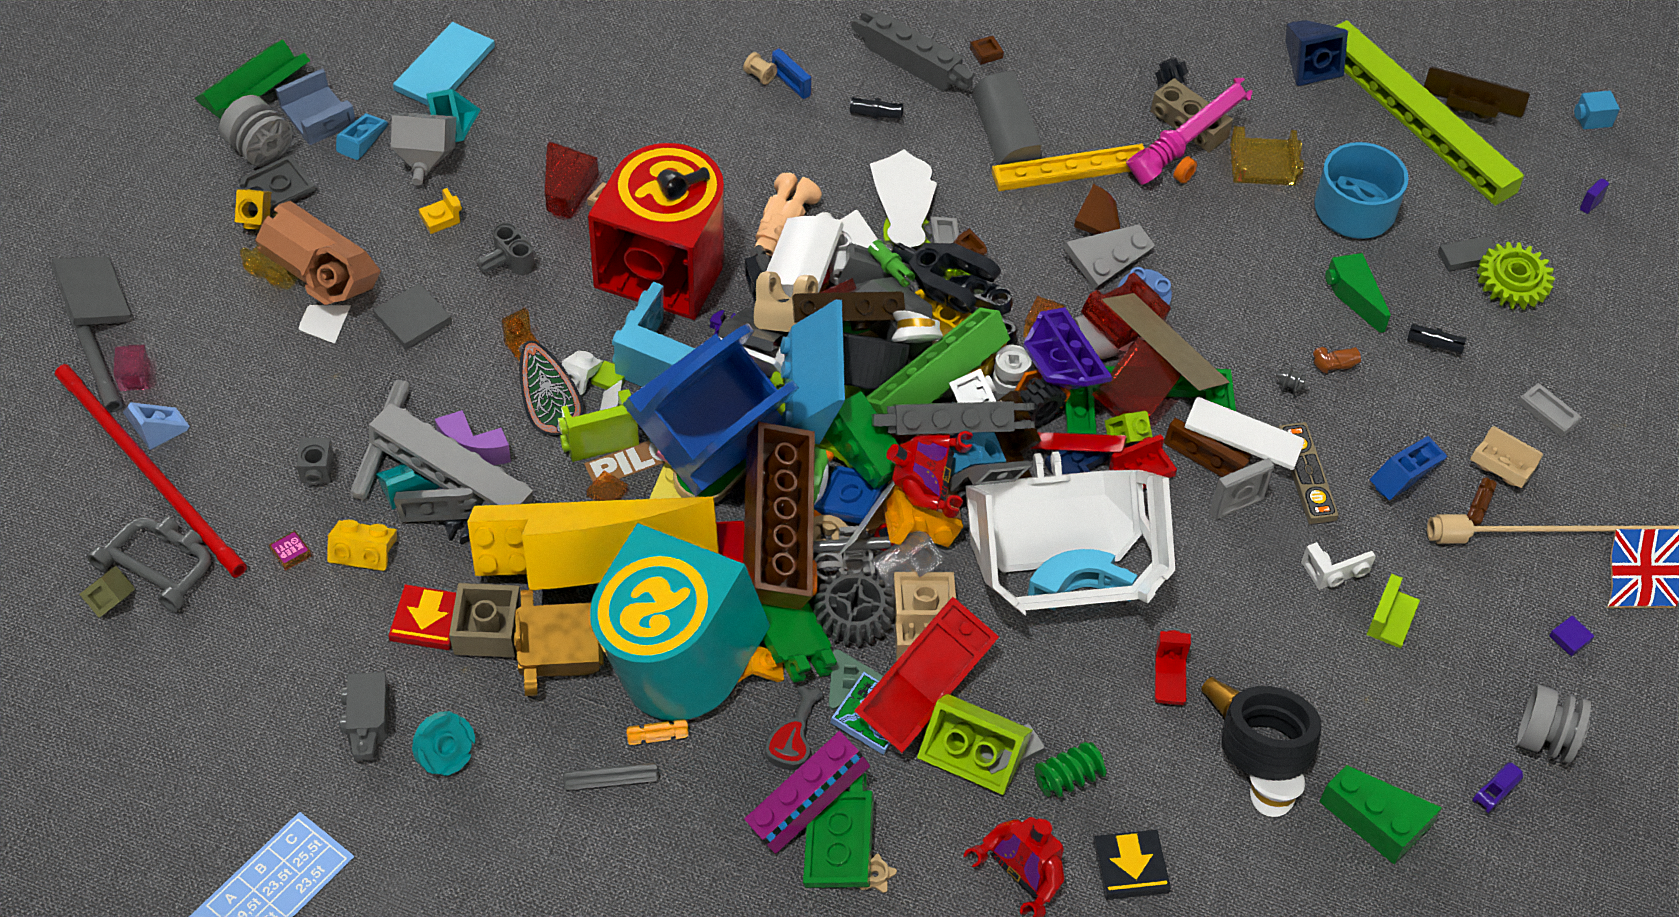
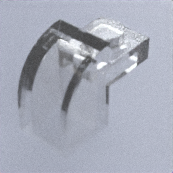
M924 531L909 533L901 545L893 543L894 545L870 560L880 578L884 579L887 587L894 584V572H914L918 577H921L945 562L932 538Z

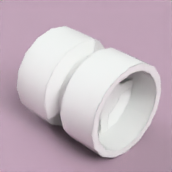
M1006 345L996 353L992 381L998 394H1007L1010 391H1014L1024 373L1031 370L1032 360L1023 347Z

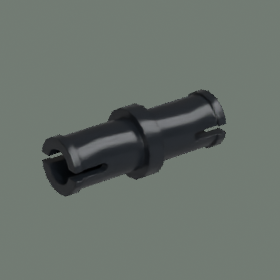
M852 97L851 114L871 115L874 119L885 117L902 120L904 104L882 102L879 98L867 100Z
M1412 323L1407 340L1431 345V349L1437 350L1438 347L1462 354L1467 337L1442 332L1443 329L1441 328L1434 330Z

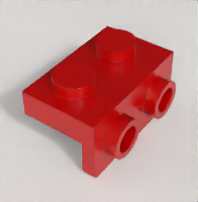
M1161 434L1152 438L1146 437L1130 447H1123L1122 452H1114L1109 465V470H1143L1168 478L1176 476L1177 468L1162 448L1164 438Z

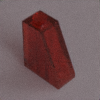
M550 141L548 142L545 174L546 211L557 216L572 218L599 176L597 157Z

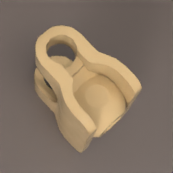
M765 271L758 276L754 324L758 329L789 332L791 327L797 324L794 323L792 296L789 297L782 289L781 278L776 272ZM813 275L799 276L794 282L792 296L797 293H818L816 277Z

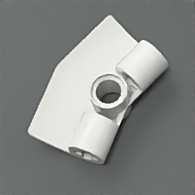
M854 210L849 215L840 219L844 226L829 264L830 281L835 285H842L838 283V280L846 263V249L849 242L866 248L871 245L875 250L879 251L872 243L878 240L858 210ZM822 212L816 215L821 217L833 218L832 215L828 212Z

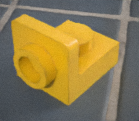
M448 188L442 190L443 200L418 209L420 218L430 234L460 223L459 211L462 210L460 201L456 195H451Z

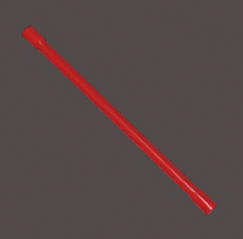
M68 364L59 366L55 370V377L80 401L186 523L201 536L203 542L216 555L217 560L234 578L241 576L247 569L245 562L231 547L226 545L89 391Z

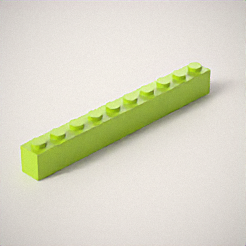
M1346 20L1334 26L1348 31L1344 72L1493 205L1496 206L1518 193L1525 176L1518 168L1513 166L1349 21Z

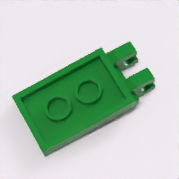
M807 602L800 610L762 604L770 624L768 631L763 637V641L771 652L775 663L784 662L785 669L792 681L799 682L805 680L804 672H808L811 668L806 657H810L811 663L820 677L831 675L832 670L830 667L835 666L837 661L831 650L832 645L823 632L822 626L817 624L816 616L809 603Z
M863 773L850 785V791H843L807 825L803 875L805 888L870 887L874 794L871 790H867L866 773Z

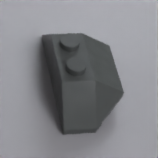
M893 277L855 284L843 292L902 291L904 293L905 311L919 313L932 319V305L907 287H902ZM876 321L868 326V329L882 339L892 341L891 339L897 331V321ZM932 341L902 344L910 346L909 359L913 361L932 346Z

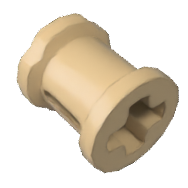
M753 52L744 62L743 70L747 74L752 73L760 79L762 84L766 85L774 79L777 73V66L774 63H768L763 60L759 53Z

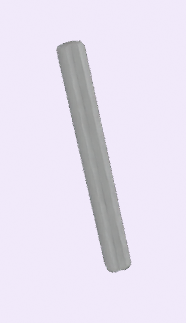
M398 379L394 382L383 410L390 403L399 408L403 407L410 390L407 381ZM371 443L368 445L350 490L352 497L355 499L364 500L367 498L385 453Z

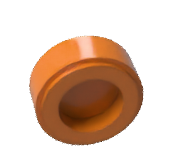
M1189 156L1182 159L1174 171L1173 178L1182 184L1186 183L1195 173L1197 161Z

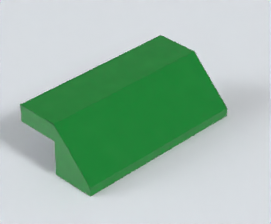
M282 39L273 43L196 96L195 99L199 104L221 119L225 110L234 101L248 95L261 96L310 62V59L305 52L294 56Z

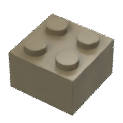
M458 583L449 633L454 655L516 657L517 650L514 645V633H516L515 609L521 607L520 586Z

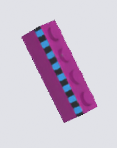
M838 731L749 813L744 820L776 854L870 767V764L842 732Z

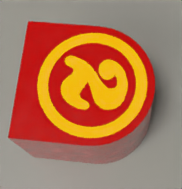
M659 143L645 146L632 152L618 164L588 214L593 285L596 289L638 302L641 293L644 290L647 291L654 281L664 285V311L695 321L724 265L723 176L720 168L712 158L691 146L677 143ZM702 167H706L710 173L708 181H701L688 186L686 193L677 200L667 199L662 194L657 183L658 174L665 169L687 175L698 171Z

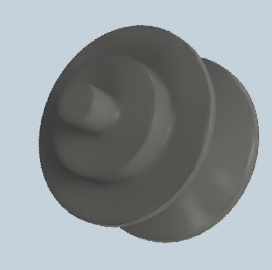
M1290 365L1289 369L1285 368L1283 373L1277 372L1276 377L1281 378L1279 382L1282 385L1281 391L1289 387L1293 390V395H1295L1296 391L1301 392L1302 387L1308 388L1310 383L1305 382L1306 376L1303 375L1305 369L1297 373L1293 371V365Z

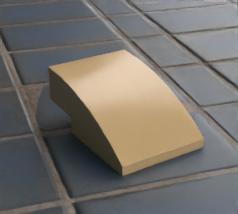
M894 572L896 661L951 597L956 598L954 572Z

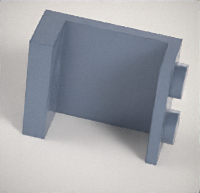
M323 68L276 89L280 108L309 146L343 131L355 122L353 106L348 100L340 102L328 87Z

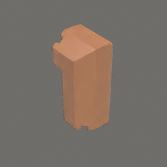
M288 201L279 204L274 209L278 214L274 218L268 216L263 221L255 239L256 244L259 245L257 250L307 283L305 285L307 293L324 305L344 301L373 289L381 270L369 254L293 202Z

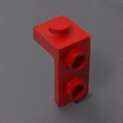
M1177 630L1160 631L1155 647L1156 703L1185 705L1186 659L1191 646L1190 633H1181Z

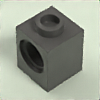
M300 438L297 470L301 483L313 485L331 483L334 452L330 438Z

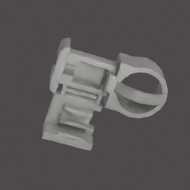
M858 526L839 527V539H850L851 537L844 536H852ZM866 526L857 538H866ZM867 550L844 551L843 558L840 552H823L816 556L815 562H817V569L838 567L843 575H847L850 568L853 574H859L863 569L865 575L870 576L873 573L875 574L873 552L868 550L867 556H865ZM817 571V581L826 584L828 577L821 575Z

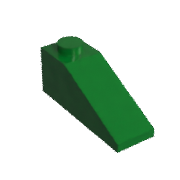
M1363 253L1332 257L1329 268L1325 272L1327 284L1331 285L1335 296L1379 333L1385 332L1391 314Z

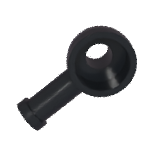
M702 167L698 171L687 175L665 169L658 174L657 183L662 194L667 199L677 200L686 193L688 186L701 181H708L710 173L706 167Z

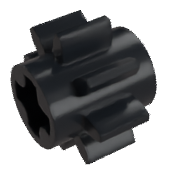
M1173 57L1159 63L1160 69L1155 72L1159 84H1167L1174 78L1183 83L1185 82L1184 76L1189 71L1185 61L1178 62L1177 57Z

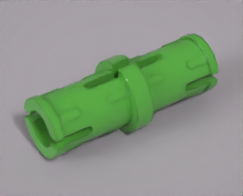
M881 240L873 241L872 243L879 251L870 245L868 253L881 264V269L887 274L890 273L902 287L910 285L911 283L904 278V275L913 282L915 279L914 272L904 265L902 258L897 253H892Z

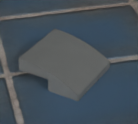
M1030 461L975 465L952 476L949 479L948 487L951 492L964 491L966 486L1015 482L1032 465Z

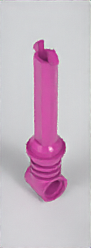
M1234 78L1232 86L1179 128L1162 131L1160 138L1148 146V148L1131 156L1126 161V164L1139 184H1146L1162 172L1163 167L1175 158L1180 159L1184 156L1186 145L1243 99L1249 101L1253 91L1245 92L1240 85L1245 79Z

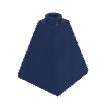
M1308 20L1287 24L1285 42L1297 86L1344 76L1348 31L1346 29Z

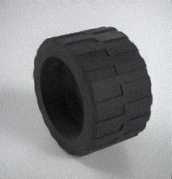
M843 332L844 385L876 390L907 365L910 346L889 340Z

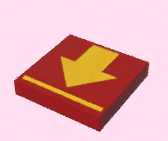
M405 584L388 635L389 641L450 650L451 641L449 633L456 592Z

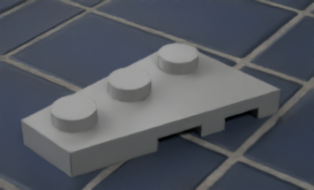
M1140 224L1068 241L1062 247L1092 287L1096 289L1155 247V244Z

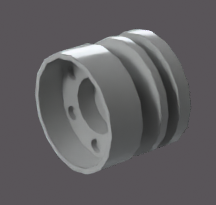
M255 95L243 96L234 101L225 110L219 125L221 136L252 165L259 167L269 165L278 160L288 149L293 135L291 125L264 100Z
M1537 684L1531 693L1517 735V746L1539 752L1545 741L1550 742L1549 757H1557L1562 748L1561 760L1570 764L1587 736L1590 725L1591 702L1585 699L1580 700L1574 711L1576 698L1573 695H1569L1563 705L1558 706V690Z

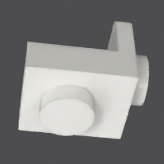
M577 351L562 361V366L573 380L580 395L585 393L588 379L595 375L602 365V360L593 357V354L586 351Z

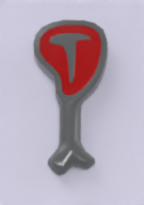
M804 685L797 688L801 696V703L795 717L779 724L772 731L765 745V757L773 765L787 770H797L809 759L810 747L804 736L806 721L813 704L823 698L821 688L809 689Z

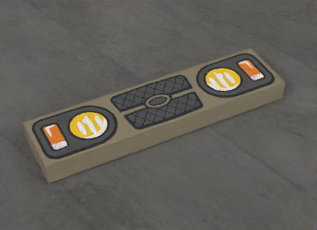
M1307 423L1279 425V429L1304 439L1296 465L1290 471L1308 523L1316 524L1337 521L1339 514Z

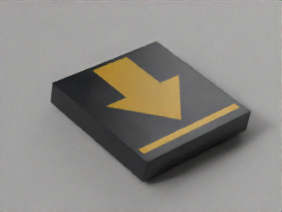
M1157 829L1094 836L1093 843L1106 900L1170 892L1171 886Z

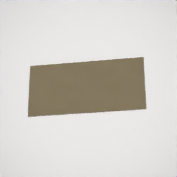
M1132 293L1102 299L1199 391L1230 383L1136 294Z

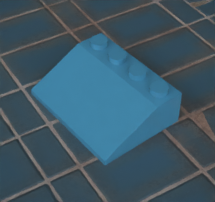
M838 299L793 325L787 337L782 338L780 352L784 354L781 378L785 379V385L794 380L799 387L784 402L785 411L782 415L781 426L815 431V444H820L845 401L842 300Z

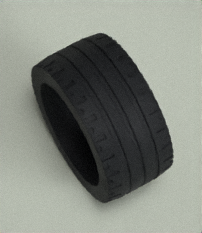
M1271 686L1247 688L1233 698L1227 710L1222 729L1221 742L1227 758L1235 766L1250 775L1272 781L1290 780L1297 776L1299 777L1310 767L1321 736V719L1311 703L1292 691ZM1250 726L1272 727L1284 732L1292 739H1272L1257 733Z

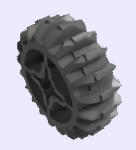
M850 568L847 575H843L838 570L836 579L828 576L826 584H820L818 593L814 597L815 606L813 612L816 616V622L823 627V632L826 636L832 634L834 643L839 639H844L845 646L850 641H855V644L859 647L862 640L871 644L873 636L881 639L883 631L889 630L894 619L895 600L892 598L891 588H885L884 579L876 581L874 573L868 577L865 576L863 569L859 574H853Z

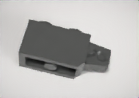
M386 672L347 674V686H342L341 690L342 704L346 705V714H341L340 718L341 732L347 733L349 743L352 746L354 761L374 759L376 744L382 743L388 737L389 684Z

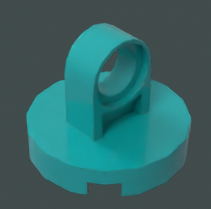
M451 711L437 712L427 717L418 726L413 737L412 752L415 761L424 770L432 774H442L445 776L461 770L471 758L469 752L472 748V742L475 744L476 737L473 727L465 718Z

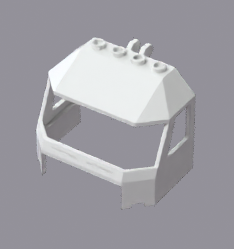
M1052 452L1050 462L1053 475L1044 476L1043 458L1041 453H1037L1033 456L1035 477L1018 478L1015 482L966 486L970 545L974 551L984 581L1025 616V610L1135 599L1148 604L1156 594V590L1175 571L1168 477L1143 470H1104L1062 474L1059 452ZM1143 484H1146L1149 520L1145 515ZM1142 534L1152 554V563L1132 586L1015 597L998 582V569L1002 572L1038 569L1049 558L1070 550H1101L1116 555L1115 561H1120Z

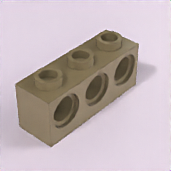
M1174 78L1154 93L1150 111L1176 130L1208 105L1209 102ZM1224 114L1192 141L1207 152H1211L1229 137L1233 119Z

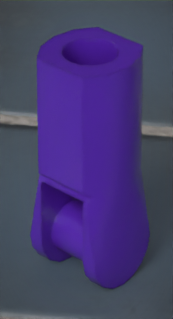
M1512 762L1506 763L1478 791L1472 801L1482 804L1487 808L1485 812L1489 814L1523 779V771ZM1487 791L1491 792L1496 798L1494 799Z

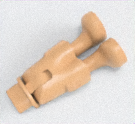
M781 173L776 178L774 188L777 191V195L769 198L755 236L757 240L755 246H763L768 256H773L787 218L804 216L806 212L803 207L804 203L814 205L820 201L822 192L810 179L802 177L798 183L797 177L792 173ZM794 195L792 200L787 201L789 197Z

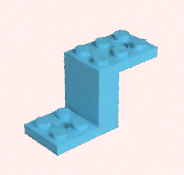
M654 281L647 291L644 290L641 293L638 306L635 310H631L628 313L622 330L616 331L612 340V346H614L612 362L615 363V373L624 376L625 380L642 387L695 349L656 333L663 322L664 285Z

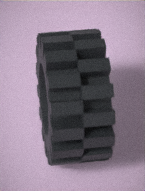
M1043 377L1041 381L1039 379L1035 380L1033 385L1030 383L1026 391L1022 390L1020 392L1023 403H1034V410L1028 411L1031 420L1035 421L1036 429L1041 428L1042 424L1044 426L1047 425L1048 420H1053L1055 418L1054 415L1061 412L1062 409L1060 407L1065 406V400H1067L1066 394L1059 386L1046 382Z

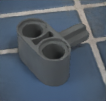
M502 222L497 224L493 229L495 250L476 261L482 273L488 272L504 263L517 275H526L532 272L534 269V255L531 242L512 223Z

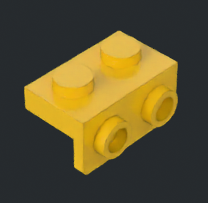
M350 519L339 520L328 534L327 561L329 563L384 571L388 565V552L397 540V529L387 528L383 524L366 525Z

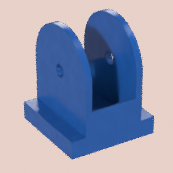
M749 324L739 327L722 340L717 334L713 335L628 397L623 403V406L695 497L746 459L747 435L758 422L781 425L782 416L778 413L777 409L799 389L793 380L777 390L742 346L754 333Z

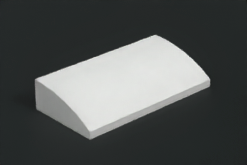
M821 216L787 218L767 271L776 272L780 276L782 289L786 295L792 296L794 282L801 275H813L816 277L819 293L844 226L842 220Z

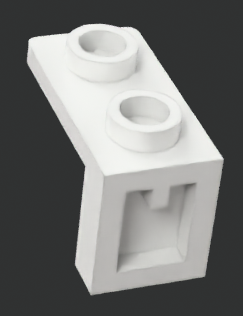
M1316 542L1306 547L1301 563L1320 590L1328 586L1336 587L1352 577L1360 578L1370 572L1376 556L1373 551L1332 565L1329 555L1323 552Z

